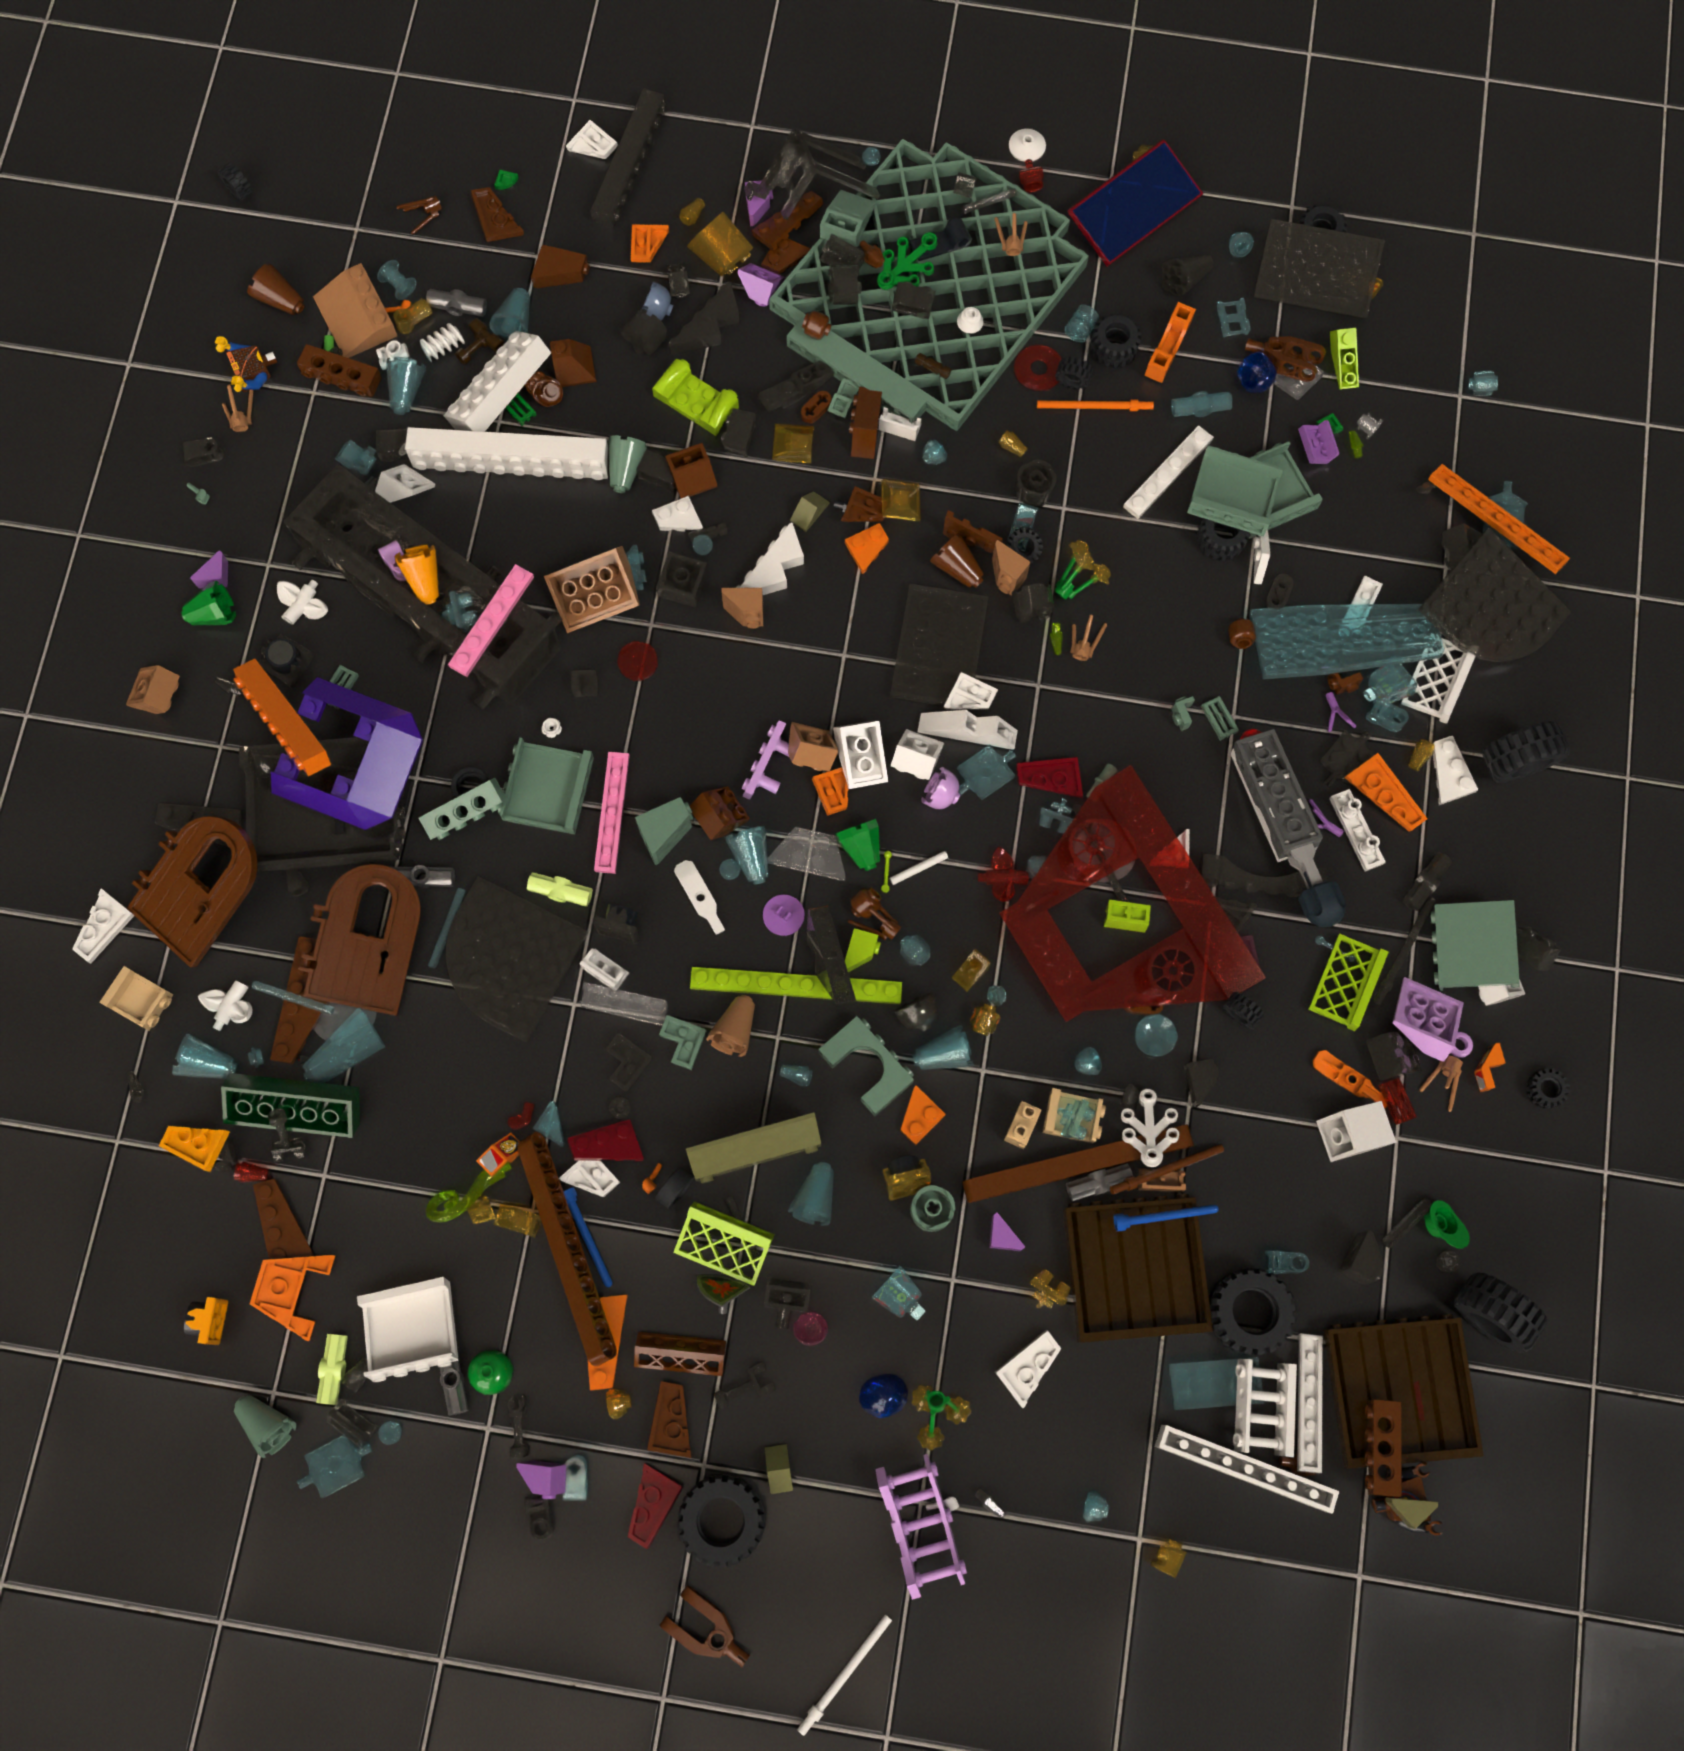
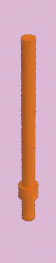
M1130 399V401L1037 400V408L1129 409V411H1138V409L1153 410L1154 402H1140L1138 399Z

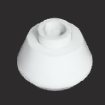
M968 307L959 314L957 324L965 333H976L983 326V317L978 309Z

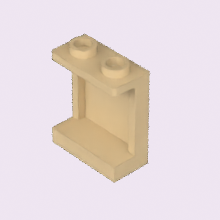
M123 966L99 1003L150 1031L151 1028L157 1025L162 1011L170 1005L173 994Z
M1052 1088L1049 1094L1042 1133L1093 1144L1096 1138L1100 1139L1102 1126H1099L1100 1118L1104 1117L1106 1105H1102L1103 1099L1101 1098L1098 1100L1063 1093L1060 1089Z

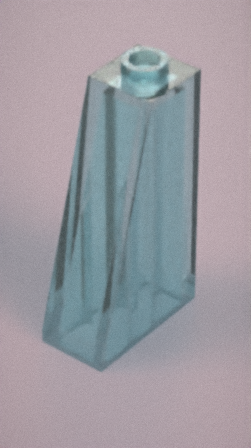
M356 1009L302 1066L305 1070L303 1076L306 1081L326 1083L385 1047L363 1009Z

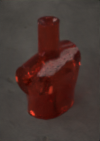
M1027 159L1025 161L1026 169L1019 171L1020 183L1026 192H1036L1043 188V168L1033 167L1032 160Z

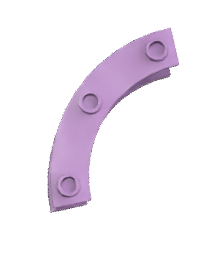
M928 1454L923 1455L926 1467L893 1477L892 1475L887 1476L884 1467L875 1469L881 1495L886 1509L890 1511L895 1539L900 1546L901 1562L912 1600L921 1597L919 1587H922L924 1583L957 1574L960 1584L964 1585L963 1574H967L964 1560L959 1559L950 1522H953L950 1508H945L936 1476L939 1475L935 1462H930ZM929 1477L932 1488L899 1497V1495L894 1496L892 1489L896 1485ZM936 1497L940 1513L911 1522L902 1521L899 1512L902 1506ZM943 1522L947 1540L916 1549L909 1547L906 1535H909L911 1531ZM947 1549L951 1550L954 1565L923 1574L916 1573L913 1562L917 1561V1558Z

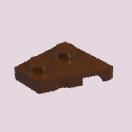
M789 238L785 241L781 240L777 244L778 248L775 251L769 250L761 263V267L780 275L787 268L798 264V260L803 258L810 251V248Z
M855 486L841 521L883 522L891 502Z

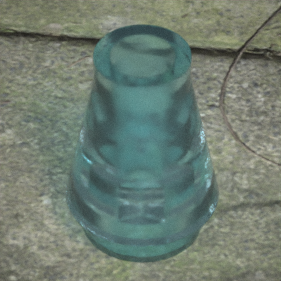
M782 1065L780 1069L781 1077L801 1087L804 1085L809 1086L813 1070L809 1069L808 1066Z

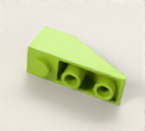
M1356 328L1330 331L1331 354L1339 389L1359 387Z

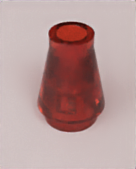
M244 1161L236 1163L234 1180L239 1181V1183L267 1180L268 1168Z

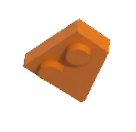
M632 225L631 262H651L669 233V225Z
M880 523L845 539V545L862 574L867 571L868 566L873 560L875 561L879 552L889 542V538Z
M842 767L813 776L812 781L827 816L846 810L849 789Z
M916 1085L913 1089L900 1131L916 1146L946 1114Z

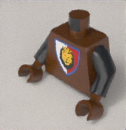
M1422 1461L1416 1468L1410 1466L1401 1469L1402 1497L1383 1496L1382 1498L1372 1499V1504L1376 1513L1386 1511L1388 1519L1395 1521L1398 1527L1414 1533H1428L1430 1531L1431 1534L1437 1536L1443 1534V1532H1436L1434 1525L1443 1524L1441 1521H1433L1429 1524L1427 1522L1431 1521V1516L1429 1515L1416 1529L1408 1528L1386 1503V1497L1427 1500L1422 1478L1427 1477L1431 1471L1427 1473L1421 1471L1420 1466L1428 1464Z

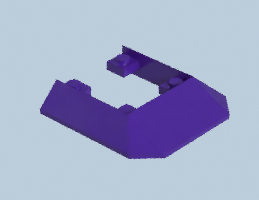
M317 677L302 692L305 695L297 714L319 722L326 703L361 716L353 736L369 741L360 767L354 780L338 775L330 794L297 781L300 771L294 762L295 758L291 759L287 754L282 753L275 771L271 772V793L368 830L393 818L423 738L412 713Z

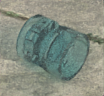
M1078 306L1073 317L1065 326V333L1076 342H1085L1099 320L1098 313L1090 306Z

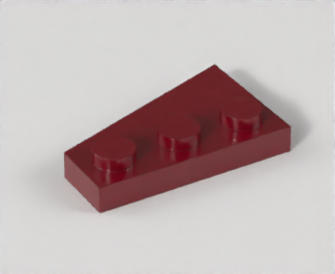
M1078 757L1016 764L1019 785L1083 798Z

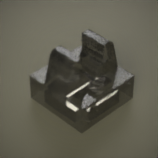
M959 172L953 193L972 198L977 177Z

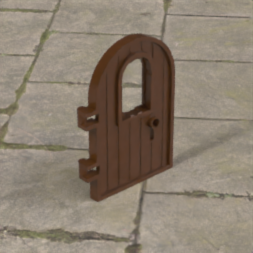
M219 816L197 818L186 824L179 833L167 831L165 835L168 839L159 842V845L166 852L152 872L150 870H140L138 874L142 877L132 882L139 891L127 907L136 918L190 968L197 967L251 890L257 874V855L251 838L239 824ZM220 838L231 848L232 857L228 868L225 869L211 889L198 879L199 877L193 870L211 844Z
M363 865L346 872L335 882L328 894L325 906L316 904L313 906L314 913L310 920L321 923L313 956L305 954L301 956L302 962L298 970L309 973L303 997L398 1016L420 923L421 904L414 886L402 873L384 865ZM372 885H382L392 895V904L383 938L366 937L362 933L353 932L361 896L364 890ZM323 911L330 912L328 920L321 918ZM387 951L389 956L385 959L383 974H379L383 960L381 954ZM311 960L317 961L316 970L309 968Z

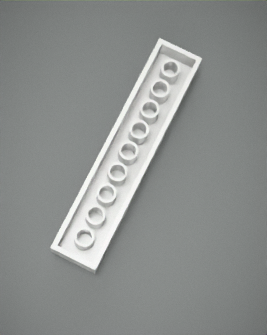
M410 427L407 429L405 450L413 468L419 470L428 468L438 471L513 473L519 476L532 474L537 477L550 475L556 478L567 476L576 479L584 477L595 480L608 479L609 452L606 439Z

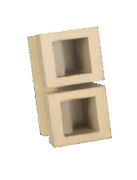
M1021 1101L1004 1141L1024 1149L1041 1113V1109Z

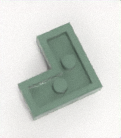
M667 1015L659 1036L678 1043L671 1063L692 1070L707 1029Z

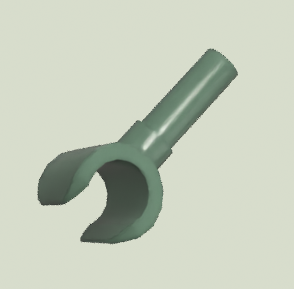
M187 483V487L197 494L195 499L202 504H206L210 498L204 489L196 488L191 483Z

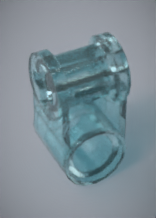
M1375 698L1371 711L1366 714V719L1391 732L1401 731L1408 721V713L1382 698ZM1393 718H1398L1401 723L1395 722Z
M1265 1251V1255L1268 1258L1267 1273L1298 1274L1306 1271L1309 1267V1259L1303 1253ZM1295 1257L1302 1261L1301 1269H1296L1293 1266L1292 1262Z
M574 1455L565 1463L566 1486L565 1493H563V1501H587V1461L581 1455ZM575 1461H577V1465L581 1466L577 1472L570 1466Z

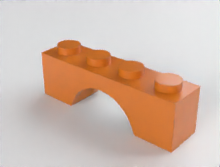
M1180 302L1177 303L1164 335L1148 363L1145 372L1146 377L1160 383L1163 382L1192 322L1196 309Z

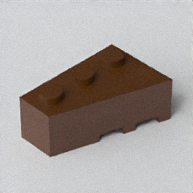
M859 387L858 395L854 394L853 406L856 408H852L851 420H854V422L850 421L849 433L853 434L852 457L874 459L882 391H873L865 387Z

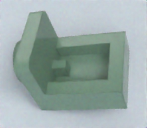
M1184 696L1177 699L1171 709L1173 721L1176 726H1179L1181 731L1188 729L1192 723L1186 708L1191 707L1195 699L1193 696L1189 698Z

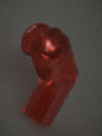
M524 1102L522 1113L515 1117L511 1116L507 1121L508 1126L513 1130H519L527 1126L531 1122L535 1104Z

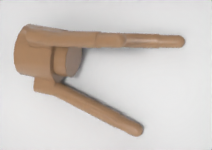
M1013 213L1012 235L1005 241L999 220L995 217L994 220L1002 243V251H1006V254L1009 256L1019 255L1023 251L1027 221L1023 224L1019 239L1016 236V213Z
M227 385L233 411L232 416L226 404L222 403V406L229 420L230 428L235 432L246 431L248 425H252L253 390L249 391L246 416L243 412L237 411L231 386Z
M1092 614L1089 616L1083 641H1078V644H1076V625H1072V647L1070 653H1073V658L1077 660L1087 661L1088 658H1092L1093 651L1107 627V623H1104L1090 647V643L1087 640L1093 620Z
M1448 1056L1444 1062L1439 1061L1437 1068L1420 1088V1091L1423 1092L1441 1069L1443 1070L1442 1073L1448 1077L1445 1084L1446 1089L1450 1087L1454 1078L1448 1106L1449 1112L1453 1109L1463 1062L1454 1056Z

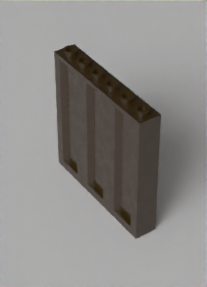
M1189 1194L1176 1195V1199L1168 1200L1167 1196L1154 1197L1155 1201H1146V1198H1134L1132 1203H1125L1124 1199L1112 1200V1204L1103 1205V1201L1090 1202V1206L1083 1207L1081 1203L1068 1204V1208L1063 1210L1078 1343L1213 1332L1198 1216L1130 1225V1228H1126V1231L1119 1232L1115 1229L1113 1219L1114 1214L1119 1213L1136 1216L1197 1207L1196 1197L1189 1198Z
M1453 1314L1439 1315L1440 1320H1431V1316L1417 1317L1418 1322H1409V1318L1395 1319L1396 1324H1387V1320L1373 1321L1374 1326H1365V1322L1351 1323L1352 1328H1343V1324L1329 1325L1330 1330H1323L1344 1468L1368 1467L1365 1464V1453L1368 1451V1442L1365 1441V1429L1368 1428L1365 1406L1369 1400L1401 1402V1464L1484 1457L1461 1318H1453ZM1380 1418L1378 1421V1427L1382 1431H1385L1387 1428V1422L1383 1418ZM1381 1441L1378 1444V1450L1383 1455L1387 1452V1446Z

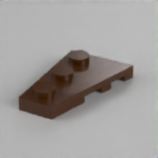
M490 187L471 190V197L486 242L524 235V230L515 223L513 216L507 213L502 206V202Z
M947 511L943 534L951 539L955 534L959 533L967 545L981 547L989 553H993L997 540L1002 542L1003 538L984 528L976 529L970 524V521L965 518L960 521L953 517V512Z
M660 1381L647 1450L691 1458L683 1385Z

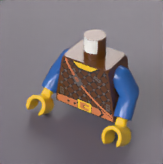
M218 336L215 340V343L218 344L216 347L218 352H224L225 349L228 351L226 354L235 374L231 380V385H235V391L259 390L271 377L267 366L278 363L273 352L262 355L258 346L228 342L222 336Z

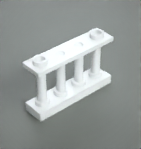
M1238 1359L1235 1370L1237 1392L1235 1434L1233 1435L1234 1451L1249 1453V1446L1274 1448V1455L1294 1457L1297 1364L1278 1363L1277 1370L1252 1367L1253 1360ZM1252 1376L1276 1379V1393L1252 1390ZM1251 1399L1276 1402V1415L1251 1413ZM1250 1423L1275 1425V1438L1250 1437Z

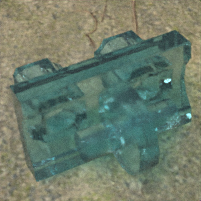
M455 591L449 592L451 604L446 605V611L441 614L442 619L449 620L450 625L456 624L458 628H462L464 633L470 631L469 626L478 621L473 610L465 612V607L473 605L472 596L468 592L457 594Z
M1062 799L1061 804L1053 802L1051 805L1058 812L1041 808L1039 825L1050 828L1053 818L1060 820L1057 832L1068 835L1077 820L1062 815V811L1068 814L1072 811V808L1065 806L1066 800Z
M1084 1099L1082 1101L1075 1100L1074 1105L1068 1103L1065 1109H1058L1057 1114L1062 1116L1059 1123L1065 1125L1061 1136L1078 1140L1085 1138L1087 1129L1080 1126V1122L1082 1119L1091 1122L1095 1115V1111L1088 1106V1101Z

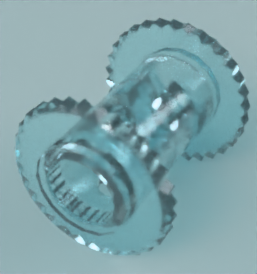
M390 260L380 268L377 278L382 283L388 281L396 289L395 297L398 300L406 299L415 290L417 282L412 277L406 279L398 271L399 263L396 260Z

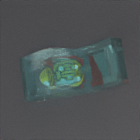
M1019 502L1009 537L1014 530L1024 526L1025 528L1029 526L1031 529L1033 528L1038 511L1037 507ZM1020 539L1018 541V549L1026 551L1029 539Z

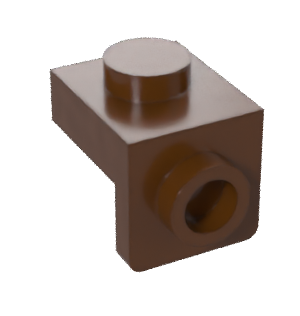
M1333 670L1328 676L1329 687L1335 691L1336 695L1346 691L1351 693L1357 690L1363 680L1360 672L1341 679L1338 671Z

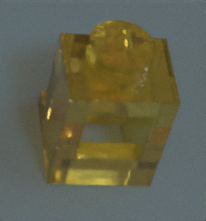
M1169 1539L1165 1546H1160L1156 1555L1158 1562H1152L1151 1566L1176 1578L1187 1552L1181 1550L1182 1545Z

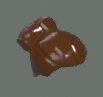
M541 371L535 372L525 384L527 391L533 395V398L545 407L554 406L563 399L561 384L556 379L545 376Z

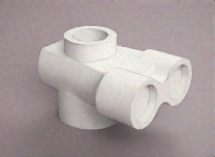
M395 340L389 342L386 347L376 349L382 370L392 367V364L397 362H404L406 358L410 357L406 344H400Z

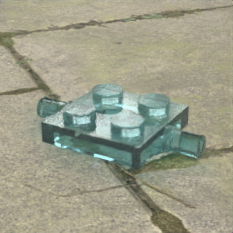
M988 745L959 765L957 770L965 782L959 786L958 792L960 796L971 789L983 800L1012 780L1015 774L1008 767L1007 762L1016 757L1013 750L1001 756L991 745Z
M344 1434L306 1454L304 1457L309 1467V1475L297 1480V1483L300 1484V1489L314 1483L321 1498H325L363 1478L365 1474L361 1467V1457L372 1452L370 1444L367 1443L356 1449L352 1445L348 1434Z

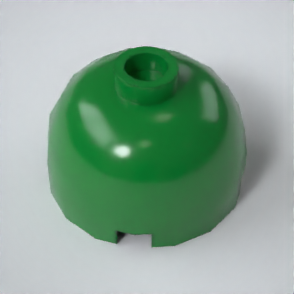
M484 1350L478 1353L471 1360L468 1367V1379L471 1386L477 1392L484 1395H496L504 1391L510 1385L513 1375V1365L510 1358L498 1350Z

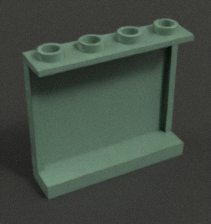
M1289 441L1284 444L1278 443L1270 450L1259 451L1251 457V459L1276 465L1284 469L1269 519L1271 521L1268 530L1318 509L1323 500L1319 493L1313 495L1288 451ZM1250 533L1249 538L1256 536V534Z
M1208 445L1201 462L1187 513L1264 537L1271 521L1269 518L1284 469Z
M519 737L518 744L515 743L513 748V756H515L513 763H510L508 767L509 780L504 783L503 793L507 800L502 802L503 807L498 809V813H500L503 821L575 835L594 760L592 751L584 750L582 754L526 743L523 738Z
M1514 900L1435 904V911H1431V923H1436V931H1432V942L1437 944V952H1433V962L1438 964V972H1434L1435 985H1439L1440 991H1443V988L1502 985L1520 988Z

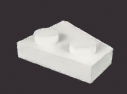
M589 120L566 145V148L570 152L606 159L617 148L618 144L595 123Z
M689 496L652 510L660 530L685 532V529L703 532V526Z
M1268 529L1264 537L1260 535L1254 537V584H1262L1269 561Z
M961 672L944 705V709H989L998 689Z
M578 1161L559 1178L562 1182L601 1197H605L620 1183L601 1161Z

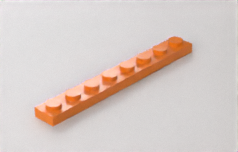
M1441 464L1430 475L1428 479L1430 482L1554 574L1570 559L1445 465Z

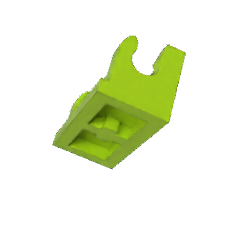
M1109 900L1105 911L1104 927L1145 933L1149 926L1151 905Z

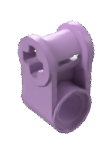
M395 540L378 549L380 556L394 577L399 581H406L394 557L399 552L401 555H404L399 543Z

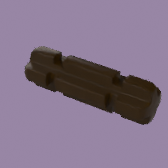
M922 353L916 356L915 364L923 365V368L936 375L939 373L940 377L944 379L950 376L951 368L943 367V364L930 357L927 359V356Z

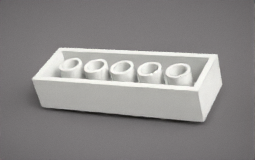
M515 331L509 336L508 341L497 350V354L473 378L472 383L467 389L461 392L460 397L455 403L448 407L444 417L455 430L479 432L487 430L551 354L538 335Z

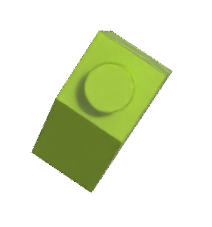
M854 928L843 965V973L856 969L872 960L874 954H878L881 942H878L877 934Z

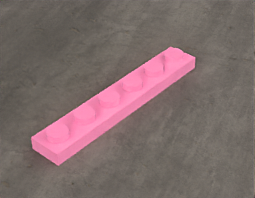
M515 564L448 665L451 669L468 677L533 580L534 576L532 573Z
M608 752L594 866L595 872L616 874L629 753Z

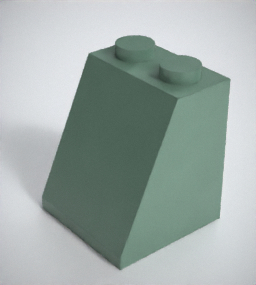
M681 797L635 817L638 830L655 865L659 864L692 828V811L688 802L683 803Z

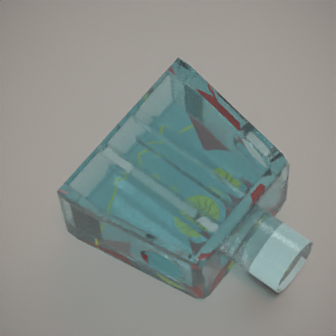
M1393 656L1370 675L1368 682L1370 688L1364 691V696L1369 702L1378 697L1384 705H1388L1414 695L1418 683Z
M901 1266L871 1297V1299L899 1318H902L908 1312L915 1320H918L925 1312L916 1302L922 1296V1293Z

